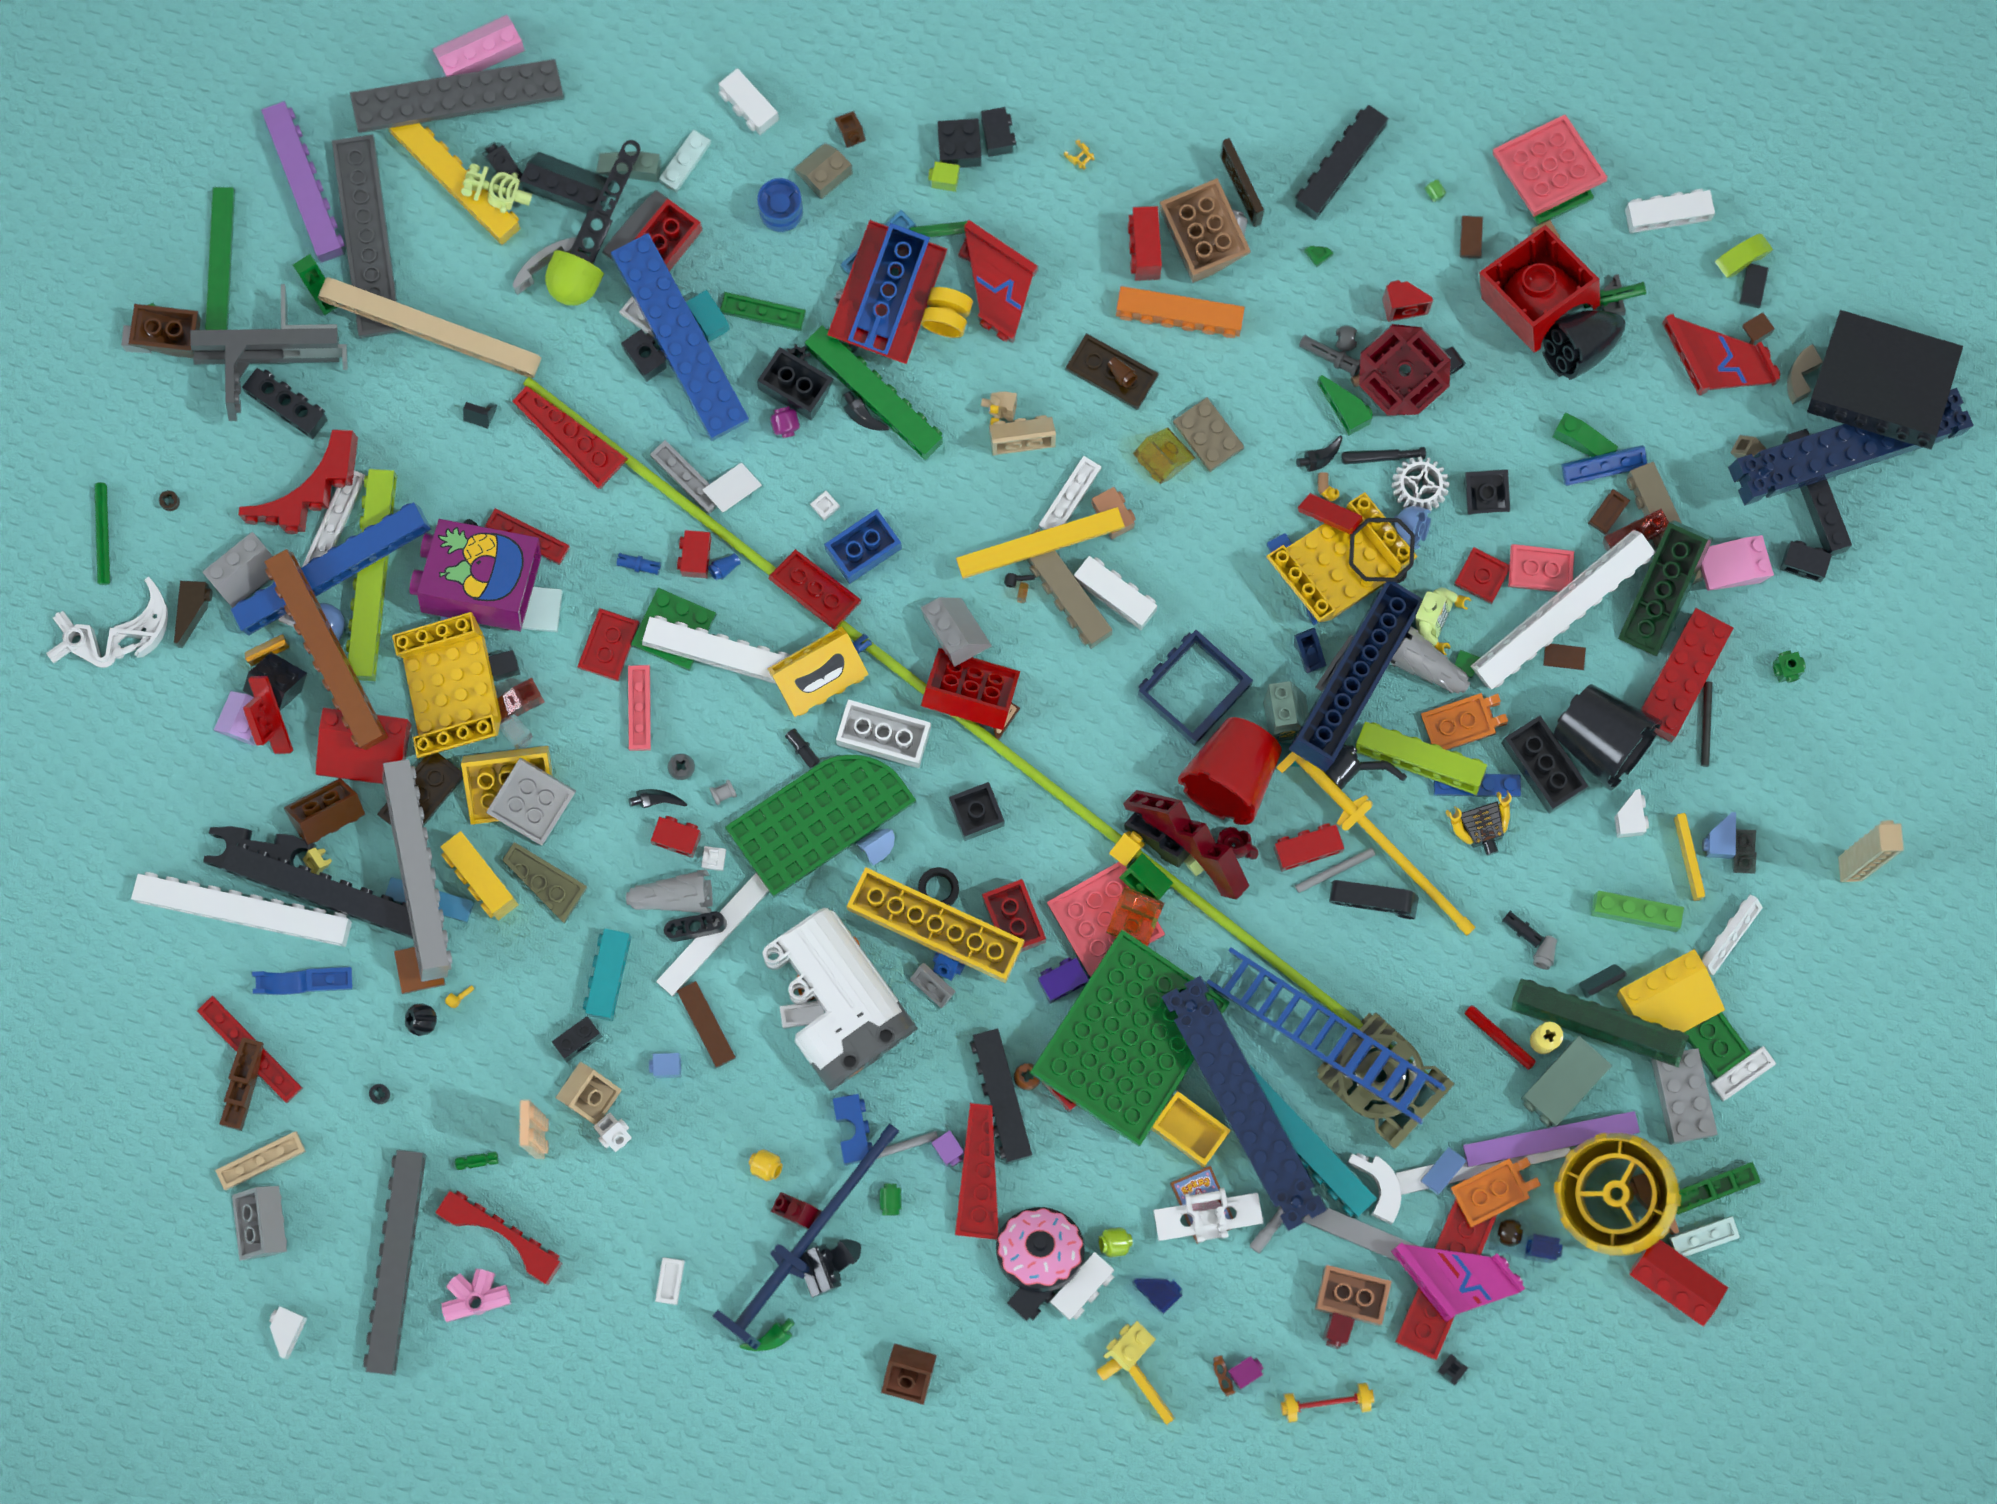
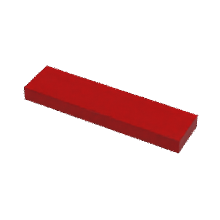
M494 508L485 525V528L539 538L541 556L558 565L562 563L570 548L568 544Z

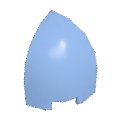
M881 829L857 842L858 847L862 852L865 851L869 858L868 861L873 866L890 854L895 839L893 830Z

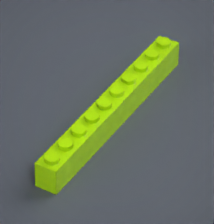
M369 469L368 476L365 475L364 488L367 489L366 496L362 497L364 516L360 517L359 523L362 532H364L366 527L376 525L385 516L394 513L397 484L395 471ZM389 554L359 571L357 578L353 579V590L356 591L355 598L351 599L353 619H349L348 630L351 632L350 640H347L346 652H349L348 660L358 680L376 681Z

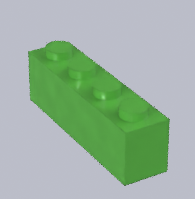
M1598 890L1594 894L1591 916L1677 932L1681 928L1684 907Z

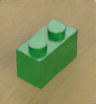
M1143 853L1119 877L1149 907L1153 906L1173 884Z

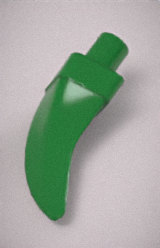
M790 1318L783 1324L776 1322L762 1338L758 1339L761 1345L757 1350H754L746 1343L741 1344L739 1347L750 1351H766L777 1348L793 1336L789 1330L795 1323Z

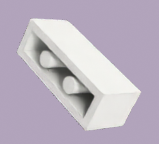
M738 68L719 83V95L725 102L729 101L733 105L732 109L739 117L743 116L747 120L746 124L751 131L754 132L756 130L761 135L779 120L778 112Z
M1094 1252L1080 1268L1077 1275L1050 1301V1304L1069 1321L1072 1318L1077 1320L1085 1311L1082 1308L1087 1301L1092 1303L1100 1294L1097 1292L1100 1286L1103 1284L1106 1287L1112 1281L1114 1269Z

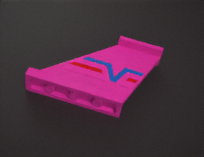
M1403 1242L1391 1250L1392 1254L1446 1322L1457 1314L1518 1294L1525 1289L1522 1285V1279L1516 1273L1513 1274L1509 1269L1508 1261L1503 1256H1499L1498 1253L1492 1257L1406 1245Z

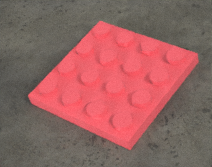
M1566 114L1493 149L1492 154L1533 216L1539 215L1607 181L1606 174Z
M1120 862L1115 863L1047 902L1048 907L1089 977L1092 976L1122 929L1146 946L1165 936L1150 907L1119 878L1127 869Z

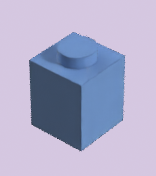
M679 1053L653 1054V1060H649V1072L653 1073L655 1078L681 1077V1055Z

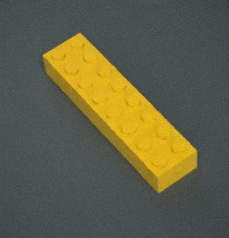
M865 867L847 904L848 911L1005 984L1024 946L1023 939Z

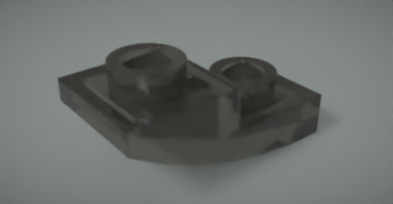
M1736 829V855L1732 858L1733 873L1755 874L1757 852H1755L1756 830Z

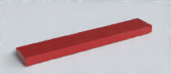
M211 996L197 1010L236 1052L242 1037L257 1041L214 996ZM263 1047L258 1075L285 1103H288L303 1088Z

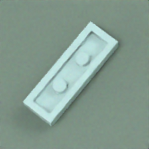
M693 130L660 176L659 182L677 192L710 146L711 140Z
M1733 1216L1669 1237L1672 1248L1685 1257L1740 1238Z

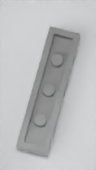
M666 440L650 454L708 514L717 507L702 490L710 484Z

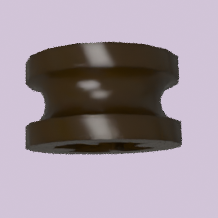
M167 490L159 496V504L164 510L174 511L179 507L180 500L175 492ZM169 496H172L173 504L169 503L167 505L165 499H169Z

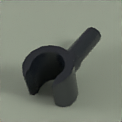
M1008 573L1005 576L1004 584L1007 587L1015 588L1017 581L1035 580V576H1021Z

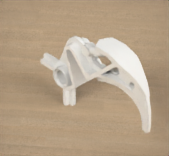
M150 577L144 580L150 591V601L147 608L136 619L110 628L104 657H101L94 629L90 625L76 624L74 626L64 611L58 612L53 617L63 632V642L47 652V656L55 663L72 651L73 654L100 668L111 666L115 659L123 658L125 654L135 651L136 648H139L134 653L137 658L146 656L163 639L168 621L167 605L157 586ZM80 635V641L76 644H73V638L75 636ZM125 637L142 639L141 642L135 645L133 643L124 648L119 646L120 641Z

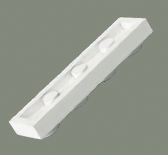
M1085 456L1082 457L1040 522L1039 527L1046 530L1067 523L1100 472L1101 466Z
M1750 894L1741 903L1736 915L1728 921L1727 927L1722 934L1717 936L1712 948L1704 954L1702 962L1708 973L1712 976L1763 908L1758 898Z

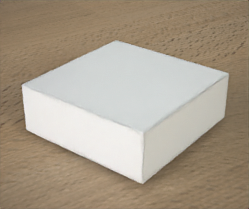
M827 491L823 492L810 504L824 521L840 508V505Z

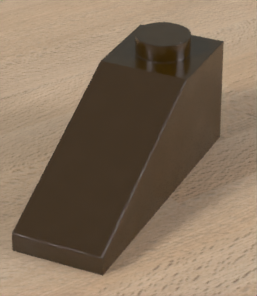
M180 581L174 643L178 648L184 647L208 609L209 601H212V589H210L206 582Z

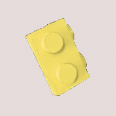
M1138 1321L1131 1326L1127 1323L1119 1331L1121 1335L1119 1339L1114 1338L1106 1346L1108 1351L1103 1355L1106 1359L1112 1356L1126 1371L1131 1369L1156 1340Z

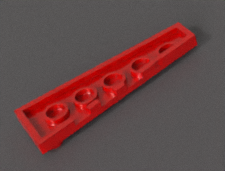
M526 386L512 401L598 489H601L628 460L621 452L529 386Z
M970 1103L955 1235L997 1240L999 1230L992 1105Z

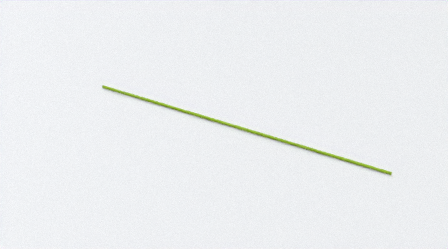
M531 377L525 380L523 384L525 387L529 386L625 455L628 458L625 462L627 466L761 570L770 575L776 569L774 565ZM845 620L837 627L842 626L853 641L862 636L859 631ZM873 642L871 646L865 649L924 695L927 685L925 682ZM951 716L1116 844L1122 837L1120 833L996 739L978 723ZM1140 851L1134 858L1136 859L1143 853L1173 882L1171 887L1335 1015L1358 1030L1363 1026L1360 1019L1143 851ZM1390 1044L1387 1049L1392 1050L1394 1046Z

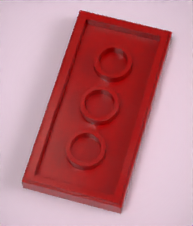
M796 549L768 578L834 630L861 603L860 598Z

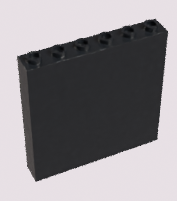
M1840 310L1807 413L1932 450L1963 346Z

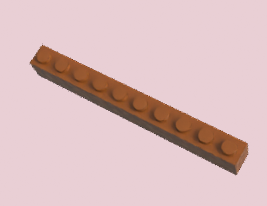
M285 549L264 561L267 566L265 571L268 577L274 580L277 595L284 599L286 603L284 608L287 614L293 617L296 632L303 636L305 640L303 643L304 648L309 654H312L315 669L322 673L324 677L322 680L323 685L328 691H331L334 697L332 702L336 709L341 710L343 717H341L342 722L346 728H350L353 734L351 739L355 746L367 750L387 739L388 736L294 553Z

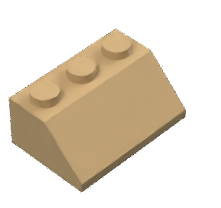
M1042 415L1035 417L1033 420L1019 418L1010 423L997 421L993 425H989L993 455L1055 447L1056 432L1052 417L1047 418V416Z

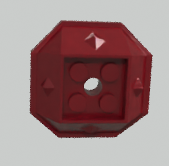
M1392 324L1361 352L1359 386L1388 416L1418 415L1449 388L1451 357L1422 327ZM1406 364L1411 367V371L1404 373L1399 367Z

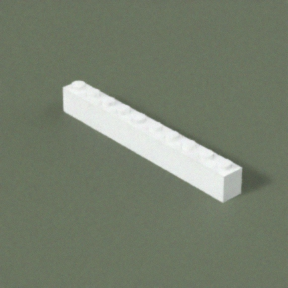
M1633 530L1472 664L1471 668L1485 686L1490 689L1501 686L1506 677L1516 673L1524 662L1533 659L1542 647L1550 645L1555 636L1568 630L1573 621L1582 618L1591 606L1599 604L1603 596L1617 589L1622 580L1631 577L1640 565L1648 563L1652 558L1651 556L1656 552L1642 533Z
M145 872V875H137L131 897L136 903L346 947L352 924L347 915L334 912V915L325 914L326 910L313 908V911H310L300 904L292 903V906L283 905L284 902L277 899H271V902L263 901V897L250 894V897L242 896L241 892L229 890V893L221 892V888L208 885L207 889L200 887L199 883L187 881V884L179 883V879L166 876V880L160 879L157 874Z

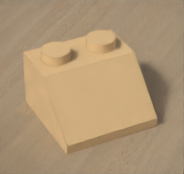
M579 1062L555 1098L595 1125L605 1116L622 1090L594 1069Z

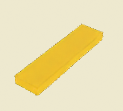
M1681 813L1674 817V822L1693 901H1698L1705 897V891L1687 816L1685 813Z

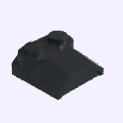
M1508 469L1465 472L1464 485L1466 488L1468 515L1510 512Z

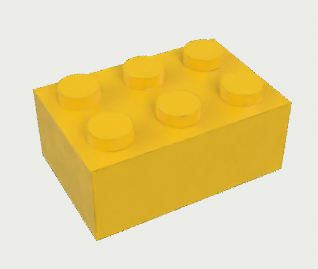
M1178 1091L1151 1128L1152 1131L1203 1168L1231 1131Z

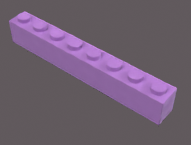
M285 101L261 109L320 263L344 255L342 247L345 246L341 234L337 235L335 229L338 228L334 216H329L328 210H331L327 198L323 199L320 193L324 189L320 179L316 180L314 177L317 171L313 161L309 162L307 159L310 153L306 143H301L300 137H303L299 125H294L293 119H296L292 107L288 108Z

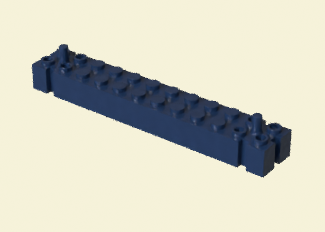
M1957 388L1950 390L1934 444L1943 441L1946 437L1951 439L1963 435L1974 426L1968 411L1963 412L1960 407L1964 402ZM1843 424L1759 451L1754 457L1750 454L1737 458L1728 469L1734 483L1740 482L1741 488L1738 492L1745 506L1760 501L1764 496L1770 498L1923 447Z
M1198 976L1185 983L1186 990L1180 992L1176 988L1163 995L1162 999L1169 1012L1176 1011L1178 1018L1174 1020L1273 1205L1275 1208L1281 1206L1284 1211L1280 1217L1286 1229L1290 1231L1304 1223L1302 1217L1309 1214L1312 1219L1327 1211L1328 1208L1320 1194L1314 1196L1311 1188L1315 1187V1184L1214 999L1209 1001L1205 995L1210 990L1202 976Z

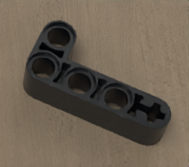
M1333 880L1329 903L1334 905L1389 912L1404 919L1416 918L1419 901L1416 893L1410 890Z

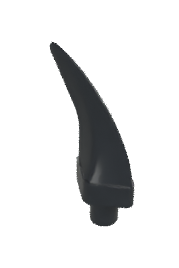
M850 391L843 395L848 403L843 408L854 422L871 430H889V426L876 420L869 414L861 397L855 400Z
M1342 435L1324 449L1306 451L1304 458L1296 459L1297 467L1306 466L1308 472L1325 467L1337 454L1342 442Z
M657 789L636 791L637 796L628 799L631 807L640 805L642 808H648L660 803L687 806V803L676 795Z

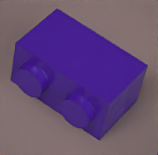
M1069 957L1061 961L1058 968L1052 970L1050 967L1040 973L1041 976L1038 977V982L1049 1003L1085 986L1088 982V978L1077 958L1072 960Z

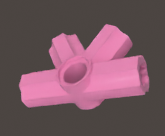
M476 1269L472 1284L461 1274H458L446 1286L457 1299L441 1303L445 1321L450 1322L471 1315H481L486 1311L510 1305L511 1298L507 1285L491 1289L495 1273L483 1269ZM475 1299H481V1305L473 1309L471 1306L472 1302Z

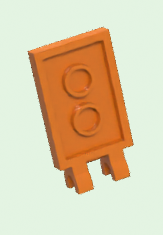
M1482 693L1420 714L1430 743L1437 744L1445 750H1451L1495 735V728L1505 726L1508 722L1506 714L1494 718L1492 716L1490 708L1500 705L1501 702L1498 694L1484 699Z
M1527 1157L1512 1164L1509 1158L1450 1188L1470 1228L1529 1199L1528 1191L1541 1185L1537 1177L1526 1183L1524 1182L1519 1171L1531 1165Z

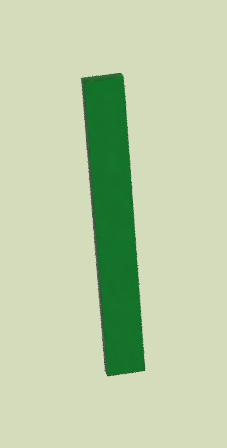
M213 187L205 330H228L235 201L234 187Z

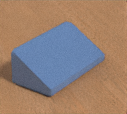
M1448 1147L1421 1182L1436 1195H1439L1467 1160Z

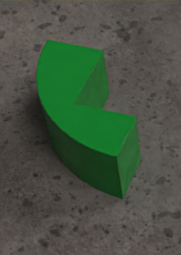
M311 254L292 264L324 316L338 308L318 298L326 278Z

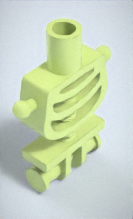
M471 164L469 166L470 170L466 172V179L463 181L464 188L461 190L464 196H471L472 190L476 191L474 200L478 201L481 190L486 189L488 190L487 198L489 204L500 208L501 213L511 210L514 201L529 206L532 194L518 189L520 180L517 178L518 175L516 173L510 175L500 172L493 177L491 182H487L485 178L488 167L484 166L482 174H479L480 167L478 165Z

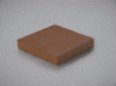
M415 947L394 951L402 994L446 985L445 978L421 982Z

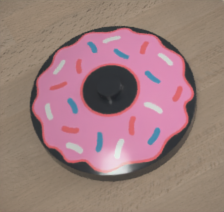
M1045 1207L1029 1208L1013 1215L1001 1228L996 1242L997 1262L1002 1273L1016 1286L1034 1292L1052 1291L1069 1283L1079 1272L1084 1260L1083 1236L1076 1223L1064 1213Z

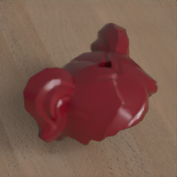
M1228 827L1219 833L1217 844L1230 846L1237 859L1244 856L1249 859H1257L1259 851L1252 845L1251 835L1247 831L1242 830L1239 832L1237 828Z

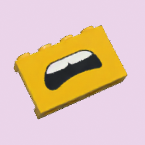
M842 626L767 668L794 717L807 713L813 706L823 704L827 701V698L834 694L842 693L846 687L853 683L861 682L864 677L869 675L849 635Z

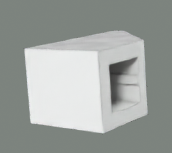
M1640 789L1634 791L1614 817L1617 838L1642 836L1646 833V829L1649 828L1648 817L1644 816L1643 808L1646 807L1645 796L1641 795Z

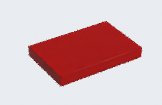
M599 608L577 667L618 682L640 621Z

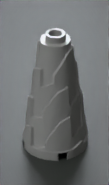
M1410 626L1390 664L1412 675L1415 674L1432 684L1435 683L1451 693H1464L1470 685L1467 674L1432 646L1433 644L1419 634L1418 630Z
M697 870V872L659 880L654 883L637 885L635 888H631L629 892H626L627 905H631L636 910L710 913L712 910L708 907L713 904L711 880H705L704 876L710 875L707 870Z

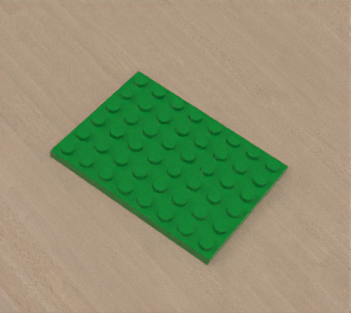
M1122 929L1029 1073L1138 1147L1141 1146L1195 1059L1174 1021L1178 1018L1176 1011L1169 1012L1162 996L1176 988L1180 992L1186 990L1185 983L1195 978ZM1208 988L1210 992L1205 995L1209 1001L1215 1000L1223 1014L1230 1002Z

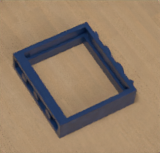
M1197 630L1192 634L1189 632L1181 640L1183 644L1178 649L1174 647L1167 655L1169 659L1164 664L1160 662L1152 671L1154 675L1149 680L1145 678L1138 686L1140 688L1138 696L1194 746L1253 683V679ZM1196 643L1239 683L1192 733L1148 693Z

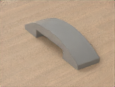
M576 237L553 243L529 259L513 282L516 294H520L534 284L531 275L551 261L554 251L559 250L569 253Z

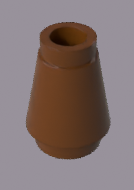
M1117 357L1112 358L1107 364L1121 386L1124 385L1127 388L1136 381L1138 377L1135 374L1136 371Z

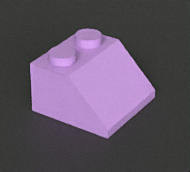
M230 691L214 731L254 746L255 741L243 707L254 697Z

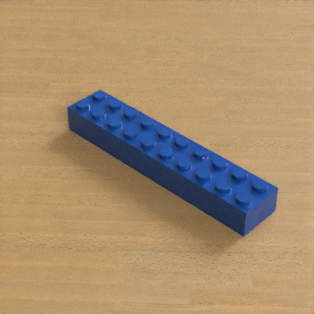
M649 233L612 251L611 257L711 442L748 423L749 418Z

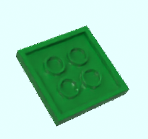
M658 588L631 645L690 671L695 660L642 645L649 617L661 616L666 618L667 622L673 624L675 622H682L688 625L687 628L694 630L702 628L709 631L717 614L714 611Z

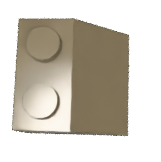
M824 143L795 167L794 171L820 199H823L852 174V164L839 150Z

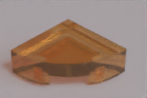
M1020 582L1017 603H1026L1029 587L1027 582Z

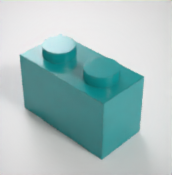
M708 290L703 291L686 302L708 342L730 330L728 321Z

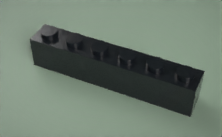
M1369 104L1365 110L1360 109L1355 117L1356 122L1353 126L1350 124L1347 126L1343 133L1344 138L1341 142L1339 140L1335 142L1331 149L1332 154L1329 157L1325 156L1319 165L1321 167L1317 173L1313 172L1307 181L1309 183L1305 189L1301 188L1295 197L1297 199L1295 207L1315 221L1387 126L1389 118Z
M1804 429L1788 434L1782 443L1809 436V431ZM1827 479L1801 487L1800 490L1823 549L1827 550V553L1832 554V556L1847 552L1852 543Z
M997 1028L973 1035L974 1041H971L970 1045L972 1053L978 1055L979 1062L975 1064L978 1075L983 1074L985 1083L981 1084L984 1097L989 1096L991 1104L988 1105H992V1113L996 1125L993 1126L996 1139L1000 1138L1002 1144L1001 1147H998L1001 1160L1006 1159V1163L1009 1164L1032 1158L1029 1140L999 1030Z

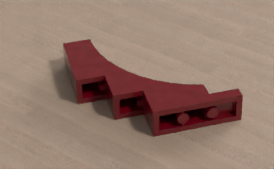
M1136 790L1123 803L1126 810L1141 813L1146 823L1164 832L1190 853L1212 879L1221 896L1237 900L1250 886L1232 848L1215 843L1206 823L1191 820L1182 800Z

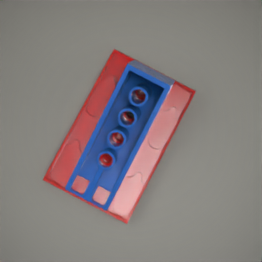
M869 220L827 335L907 364L924 311L928 306L927 301L930 291L935 286L948 249L929 242L930 237L890 223L888 227ZM897 269L899 274L893 276L891 270Z

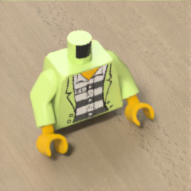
M1440 587L1434 590L1433 593L1426 592L1415 619L1418 633L1432 643V646L1442 654L1447 655L1444 649H1450V644L1438 642V637L1453 603L1456 607L1467 610L1468 608L1464 606L1465 600L1471 601V599Z

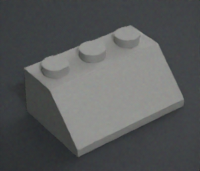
M251 532L202 572L233 608L239 601L249 598L271 580L265 571L267 566L264 561L273 556L257 536Z
M939 597L921 607L926 623L954 667L992 647L962 598Z
M279 1186L256 1187L232 1195L240 1261L287 1252Z

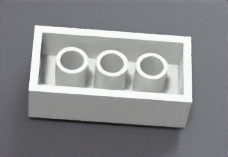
M848 700L836 743L841 747L919 768L930 734L931 723Z

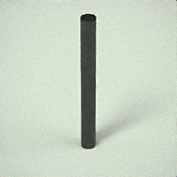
M1705 682L1701 743V766L1708 767L1710 761L1713 682Z

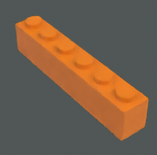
M1121 286L1116 316L1125 321L1135 319L1140 320L1144 324L1159 323L1167 328L1177 326L1182 327L1185 331H1194L1195 329L1209 335L1219 333L1227 338H1235V336L1240 337L1245 307Z

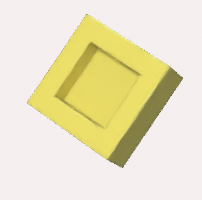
M316 847L310 849L302 859L305 865L312 869L311 873L319 875L332 862L331 858L323 860L321 857L325 854V849L317 850Z

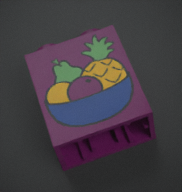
M438 519L435 533L426 532L422 539L420 555L422 558H427L424 570L415 569L410 581L409 592L411 595L418 596L421 613L452 618L472 612L478 624L521 632L542 558L539 538Z

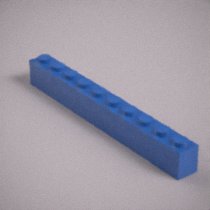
M414 502L412 504L409 503L402 506L400 511L385 516L376 525L366 527L364 532L357 536L349 537L340 546L330 548L321 557L311 559L309 564L301 569L315 596H318L431 530V527L422 509ZM275 582L266 589L258 590L249 599L239 601L231 609L240 630L248 636L287 614L284 608L286 605L284 599H281L275 591Z

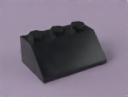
M779 347L757 380L760 391L782 404L790 406L791 409H794L811 421L822 406L833 382L832 377Z

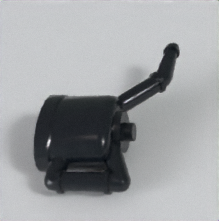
M1346 744L1341 748L1333 764L1324 772L1341 790L1360 770L1384 771L1385 769L1401 781H1405L1407 778L1405 773H1402L1388 761L1360 762L1356 754L1357 749L1352 745L1349 747Z

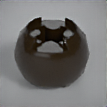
M1506 1219L1500 1223L1498 1236L1500 1237L1499 1241L1501 1244L1507 1247L1520 1244L1523 1230L1519 1221Z

